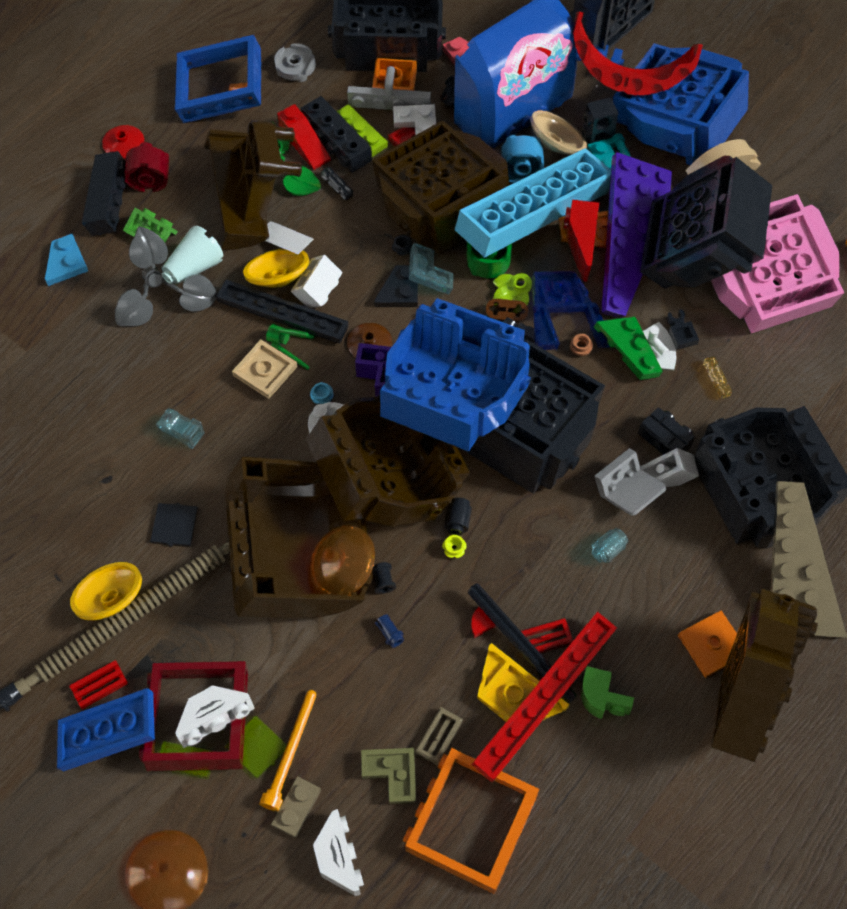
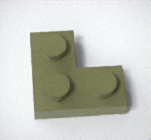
M414 748L361 750L362 779L388 778L389 804L416 803Z

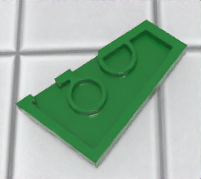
M636 316L596 322L594 328L598 333L602 332L608 338L607 343L611 348L616 347L623 355L622 360L639 380L659 377L663 371Z

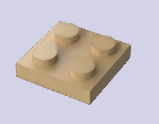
M260 340L235 367L232 373L234 377L270 399L297 368V362L263 340Z

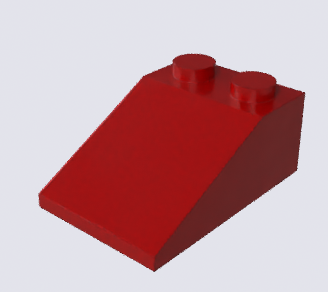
M572 199L571 207H566L563 229H567L566 239L582 281L587 282L592 266L599 203Z

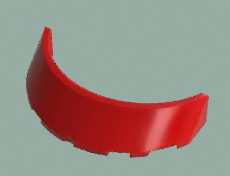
M576 12L573 37L579 57L587 70L599 82L615 91H624L630 95H649L665 91L682 81L697 67L703 47L702 44H694L675 61L657 68L632 69L616 64L603 56L594 47L586 35L581 22L583 12Z

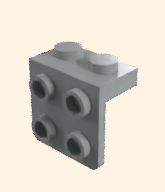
M630 448L595 475L600 496L631 516L639 513L666 491V486L663 482L640 469L637 454Z

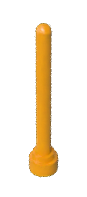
M309 690L306 693L270 789H267L266 793H263L259 802L260 806L268 810L278 812L283 800L281 799L282 794L280 792L316 698L314 690Z

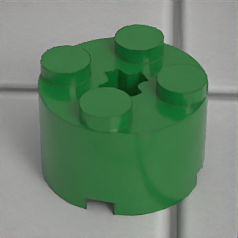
M467 242V265L471 274L482 278H497L505 274L511 262L512 243L484 258Z

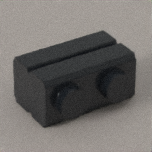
M660 408L653 411L641 423L638 431L642 438L663 455L676 448L687 451L692 446L695 438L689 427L681 426L675 421L674 416L669 411H663Z

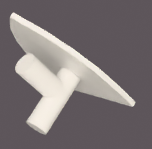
M657 322L644 330L643 333L661 369L674 371L676 363L675 345L667 330L660 322Z

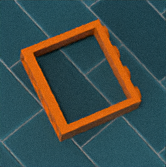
M451 748L449 754H443L439 762L438 769H441L438 778H432L426 792L430 795L426 803L421 802L415 813V817L418 820L414 828L409 826L403 841L406 842L405 849L406 852L495 894L538 796L539 789L502 771L495 778L494 781L525 796L489 877L417 843L454 763L456 762L481 774L471 765L475 761L474 758Z

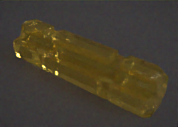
M714 356L706 358L703 365L706 371H709L708 375L715 389H718L719 397L721 399L730 397L732 389L729 384H726L728 381L720 366H717L716 358Z

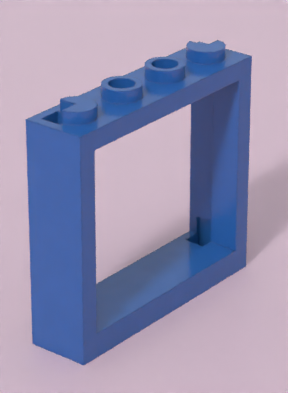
M254 35L177 53L175 111L183 123L261 106V47ZM248 55V87L188 100L189 69Z

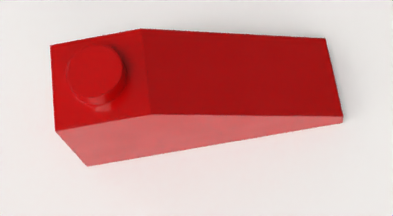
M295 104L277 113L279 127L294 128V140L290 143L313 170L331 161L329 154L309 121Z

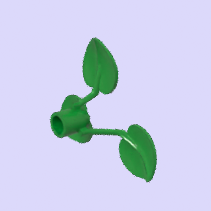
M277 140L280 157L285 161V157L282 155L288 151L289 141ZM303 166L300 177L287 175L283 179L285 189L296 196L308 195L321 188L315 174Z

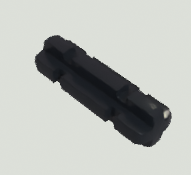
M327 166L321 170V177L328 181V184L344 200H349L353 197V190L348 185L346 186V183L330 167Z

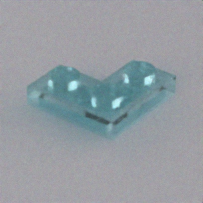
M414 243L410 250L409 280L449 295L453 290V273L434 266V250Z

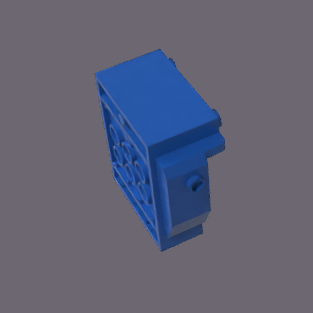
M654 43L635 69H652L664 66L681 57L690 48H669ZM702 49L697 67L691 74L670 89L649 95H630L624 91H617L613 96V103L618 111L617 123L626 125L627 130L644 144L683 157L686 156V164L691 165L705 152L724 143L748 110L749 71L743 70L742 64L737 59Z
M438 298L431 307L421 304L416 310V319L411 320L408 326L400 331L397 341L387 353L385 384L380 389V416L470 451L479 435L484 436L506 422L529 386L531 379L528 376L530 346L524 342L525 330Z

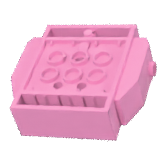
M798 194L770 203L764 258L753 263L750 272L743 274L734 268L732 271L711 280L719 300L739 319H745L751 334L830 308L844 294L838 280L839 251L820 211L813 205L804 207ZM794 274L798 275L800 279L795 278ZM773 281H777L779 286L775 285Z

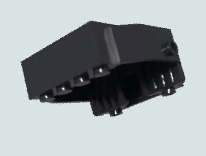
M334 0L332 25H328V38H332L333 54L336 58H345L346 71H374L376 59L383 58L417 61V72H427V60H438L442 55V40H446V27H443V1Z
M575 0L574 10L569 12L575 22L576 12H583L581 22L586 35L595 48L601 47L604 49V52L606 45H608V50L653 12L655 0Z
M727 155L688 174L670 192L652 201L640 272L664 289L672 285L695 288L732 271L734 268L743 274L750 272L752 264L764 258L772 184L739 158H732Z
M526 339L524 342L530 346L528 376L531 379L528 388L504 424L484 436L479 435L470 451H464L534 494L540 485L547 489H552L558 478L563 477L569 469L574 470L580 460L579 456L591 441L596 426L598 406L605 385Z
M805 406L789 412L786 408L756 407L727 419L720 418L708 424L704 437L701 438L694 456L699 478L736 544L752 538L757 548L767 549L773 546L777 481L795 482L792 478H797L800 481L798 483H804L816 526L834 505L843 502L847 497V474ZM781 458L786 459L788 462H783ZM755 481H760L762 485L756 484Z

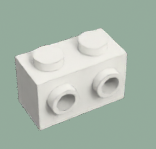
M325 255L314 257L310 260L308 267L301 274L291 292L308 308L322 307L328 301L327 296L331 290L338 285V279L343 272Z

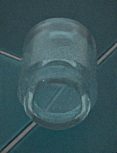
M618 528L608 530L592 544V555L599 562L609 563L626 548L628 543L627 536Z

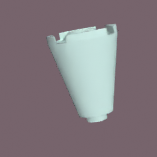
M193 226L163 265L162 277L167 283L177 285L187 277L199 274L223 260L221 259L223 257L221 247L213 237L208 238L204 234L206 230L202 227Z

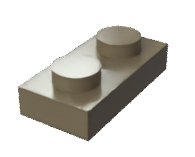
M297 776L271 824L272 827L297 838L321 792V788Z

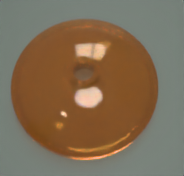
M343 525L332 529L320 539L310 560V577L313 585L320 593L326 595H350L363 586L371 574L375 561V549L370 536L356 526Z
M164 830L153 833L143 839L131 853L126 866V885L133 900L143 909H186L196 901L205 887L208 876L206 855L199 843L186 833L176 830ZM162 864H168L167 871L164 873H160V866Z

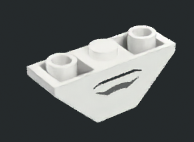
M211 686L188 699L175 734L183 748L188 745H195L204 736L222 730L226 724L235 719L244 718L255 708L248 693Z
M338 809L333 810L313 844L319 870L324 879L354 896L361 895L359 887L364 884L360 869L354 870L352 859H356L355 850L352 842H346L344 834L349 832L346 817H340Z

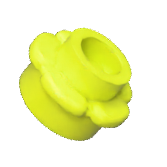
M451 535L444 540L442 548L445 550L444 554L447 557L460 558L464 555V550L467 546L460 536Z

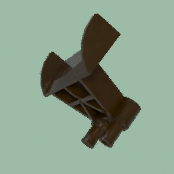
M251 120L247 133L209 130L204 148L210 149L225 233L221 243L223 250L248 248L269 239L266 217L275 178H279L282 175L300 177L302 173L301 163L283 161L277 140L293 142L295 136L293 127H278L272 122Z

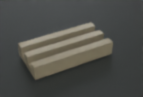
M440 707L416 748L415 754L421 755L425 760L431 761L434 765L438 766L443 754L446 753L462 725L463 719ZM442 716H446L447 718L445 722L443 723L429 750L426 752L423 749L425 748L435 728L440 722ZM451 721H455L454 726L435 757L433 755Z

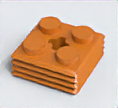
M376 59L372 88L385 89L387 67L392 66L395 68L393 89L415 90L417 61Z

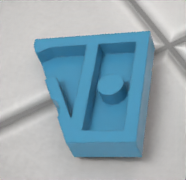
M73 234L51 241L45 275L48 286L88 271Z

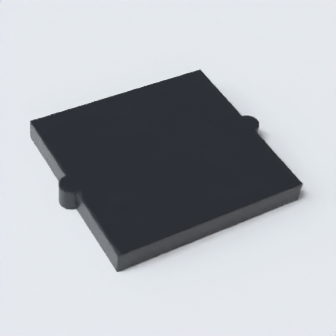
M158 503L150 542L168 545L169 547H173V545L191 547L198 507L180 505V503Z

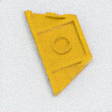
M491 643L488 648L477 699L507 722L540 681ZM560 698L543 720L566 711L569 704Z

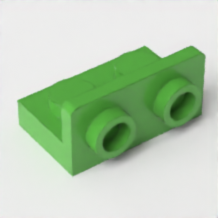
M134 208L123 231L134 237L139 226L155 232L165 243L171 233L176 235L178 232L171 228L173 223L162 217L160 221L155 219L156 214L146 208L143 211Z

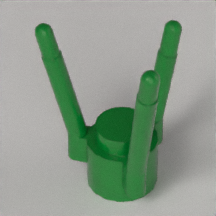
M272 324L268 328L266 340L271 342L272 347L296 361L298 365L306 370H309L310 367L281 347V345H285L288 342L290 335L307 339H314V335Z

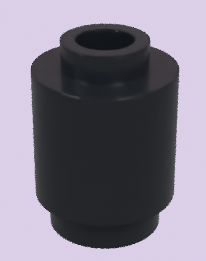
M456 497L448 504L444 527L450 534L459 536L468 531L472 511L469 500Z

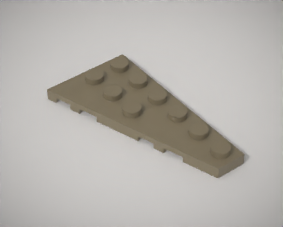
M777 481L771 592L786 594L799 600V602L815 606L817 608L815 622L818 623L815 636L847 638L805 485L798 482Z

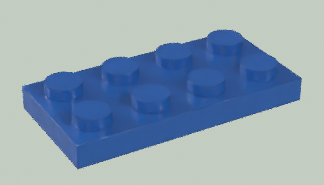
M146 688L58 720L57 768L64 772L155 740L153 692Z

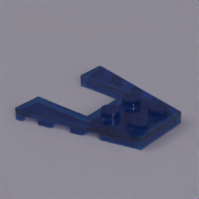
M575 271L534 272L532 276L535 344L544 350H557L560 345L549 314L560 312H585L597 347H611L607 343L608 338L602 332L598 333L594 328L596 322L605 320L600 315V308L596 302L592 303L588 297L589 292Z

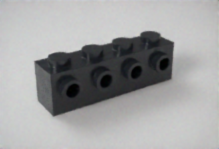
M322 96L301 107V112L309 121L320 141L325 144L330 154H334L344 168L347 167L353 173L372 161L371 146Z
M119 151L97 154L94 158L82 224L92 236L116 232L120 206L122 205L123 189L125 188L124 174L126 162Z

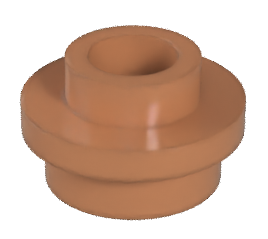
M578 334L571 339L570 349L574 354L585 356L592 351V340L586 334Z

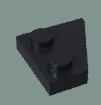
M396 265L375 298V307H418V265Z

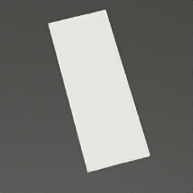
M270 221L267 224L269 239L265 241L295 254H299L314 240L275 222Z

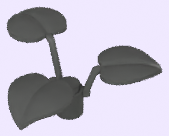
M139 226L129 247V258L134 265L143 268L144 293L141 295L136 289L124 292L116 305L115 321L119 326H140L149 321L153 314L152 303L145 299L148 295L149 286L155 288L160 286L161 283L168 285L177 292L182 293L179 297L180 305L186 310L195 312L210 307L217 300L216 296L218 293L205 276L198 274L187 277L183 282V289L172 283H167L160 271L155 267V264H161L167 259V246L155 232Z

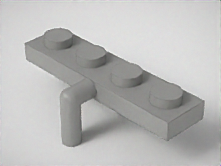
M389 66L386 71L385 89L348 86L347 96L348 104L351 107L393 110V106L431 105V92L393 89L395 68Z

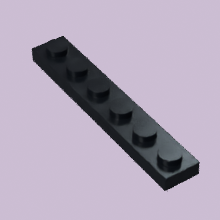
M225 280L216 296L217 301L339 344L349 327V321L229 280Z

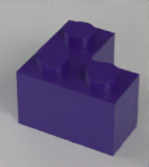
M359 343L355 361L356 376L376 379V397L380 395V389L385 384L387 353L391 347Z

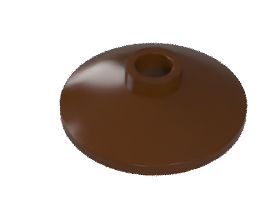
M364 323L356 326L349 333L347 348L349 353L356 359L359 343L392 347V338L389 331L382 325Z

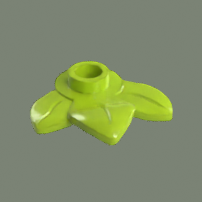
M519 273L514 276L502 274L493 281L494 285L498 288L494 293L493 299L518 300L528 305V292L532 288V280L527 274ZM519 281L525 282L523 286H517V283ZM516 306V309H514L516 314L523 311L521 306Z

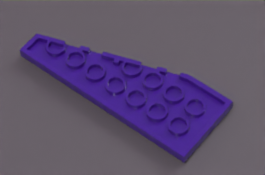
M618 152L612 156L602 314L620 319L626 316L643 275L640 269L652 201L671 191L672 171Z

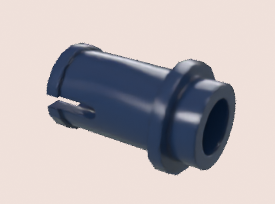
M388 614L377 619L378 621L375 622V625L386 638L385 643L392 648L399 646L404 641V633L398 631Z

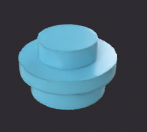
M320 382L311 389L310 396L315 404H324L332 401L334 393L331 386Z

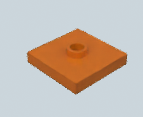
M721 610L679 632L678 637L703 676L707 678L725 668L737 633Z

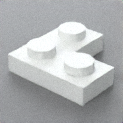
M435 104L393 106L394 128L415 127L416 135L436 124Z

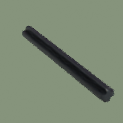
M478 583L472 585L468 590L470 597L543 678L552 667L487 592ZM569 687L561 698L570 704L577 695Z

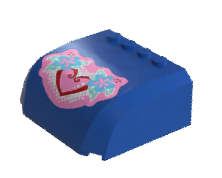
M533 0L472 38L467 44L469 48L461 57L458 55L455 57L454 123L464 133L477 136L491 148H495L506 141L509 136L516 135L522 129L528 128L531 125L530 118L535 111L550 112L554 108L560 107L572 97L578 62V52L573 37L574 21L559 0Z

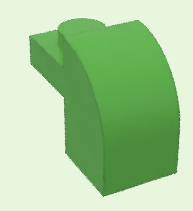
M586 666L581 687V699L585 708L592 715L601 719L605 709L616 716L629 715L633 707L634 697L608 692L612 672Z

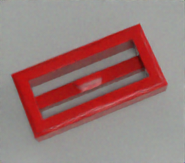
M565 618L521 631L526 637L563 627L561 631L529 640L533 645L566 636V638L535 647L540 653L570 645L574 641Z
M115 660L71 684L69 687L80 708L84 709L124 687L128 682ZM117 677L120 678V680H118V681L112 683L111 685H109V686L103 688L102 690H100V691L96 692L95 694H93V695L87 697L86 699H84V700L82 699L83 696L89 694L90 692H92V691H94V690H97V689L103 687L105 684H107L108 682H110V681L116 679Z

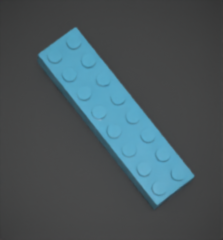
M584 148L461 209L455 231L485 258L565 216L566 207H571L572 199L592 202L607 194L610 189L611 169Z

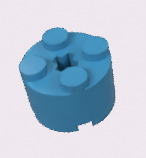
M511 135L506 139L501 148V156L507 161L509 182L514 184L544 169V151L538 137Z

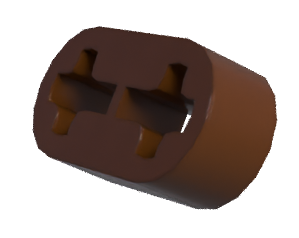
M492 299L486 305V314L488 317L498 321H504L508 317L515 322H522L527 318L528 307L524 302L518 300ZM494 304H498L499 308L506 309V312L499 311L497 315H493V311L489 310V308L494 307ZM516 306H521V310L525 311V313L520 314V317H515V313L508 312V309L514 310Z

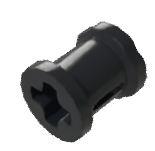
M381 562L371 566L376 583L374 587L375 593L386 594L394 591L396 583L392 581L391 563Z

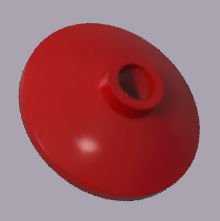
M116 126L105 134L102 141L103 149L106 153L119 151L121 156L126 159V154L130 149L140 146L144 142V136L134 126Z

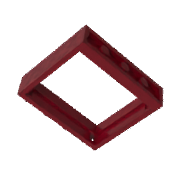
M246 661L153 663L152 673L147 675V686L153 692L155 740L144 743V745L140 746L139 750L140 761H143L147 771L243 769L246 716L231 721L229 752H154L162 679L234 677L233 690L247 693L248 669Z

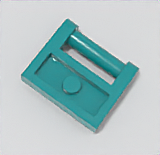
M621 133L615 134L612 138L588 144L587 150L609 169H611L612 156L615 154L612 148L617 147L621 154L631 157Z

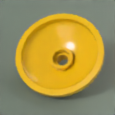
M284 248L261 254L251 260L245 266L243 273L245 279L253 285L270 288L283 287L304 273L309 265V257L303 250L299 254H295Z
M116 562L100 567L87 575L74 589L70 599L71 609L77 617L84 620L109 618L121 612L135 599L142 584V575L135 565L128 562Z

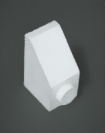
M678 448L640 466L642 471L663 482L666 487L679 486L699 476L694 455Z

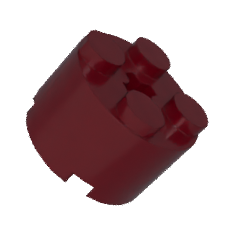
M143 142L140 146L134 147L127 152L124 175L126 184L129 187L140 192H145V189H152V192H158L167 186L169 174L168 153L153 147L148 142Z

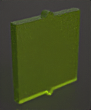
M257 716L245 726L243 765L256 778L270 765H275V760L285 751L287 746ZM230 742L225 746V748L228 751L230 748Z

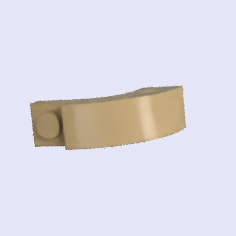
M736 139L724 142L708 150L686 169V172L690 174L724 155L739 158L753 170H756L761 163L757 159V153L749 147L745 140Z

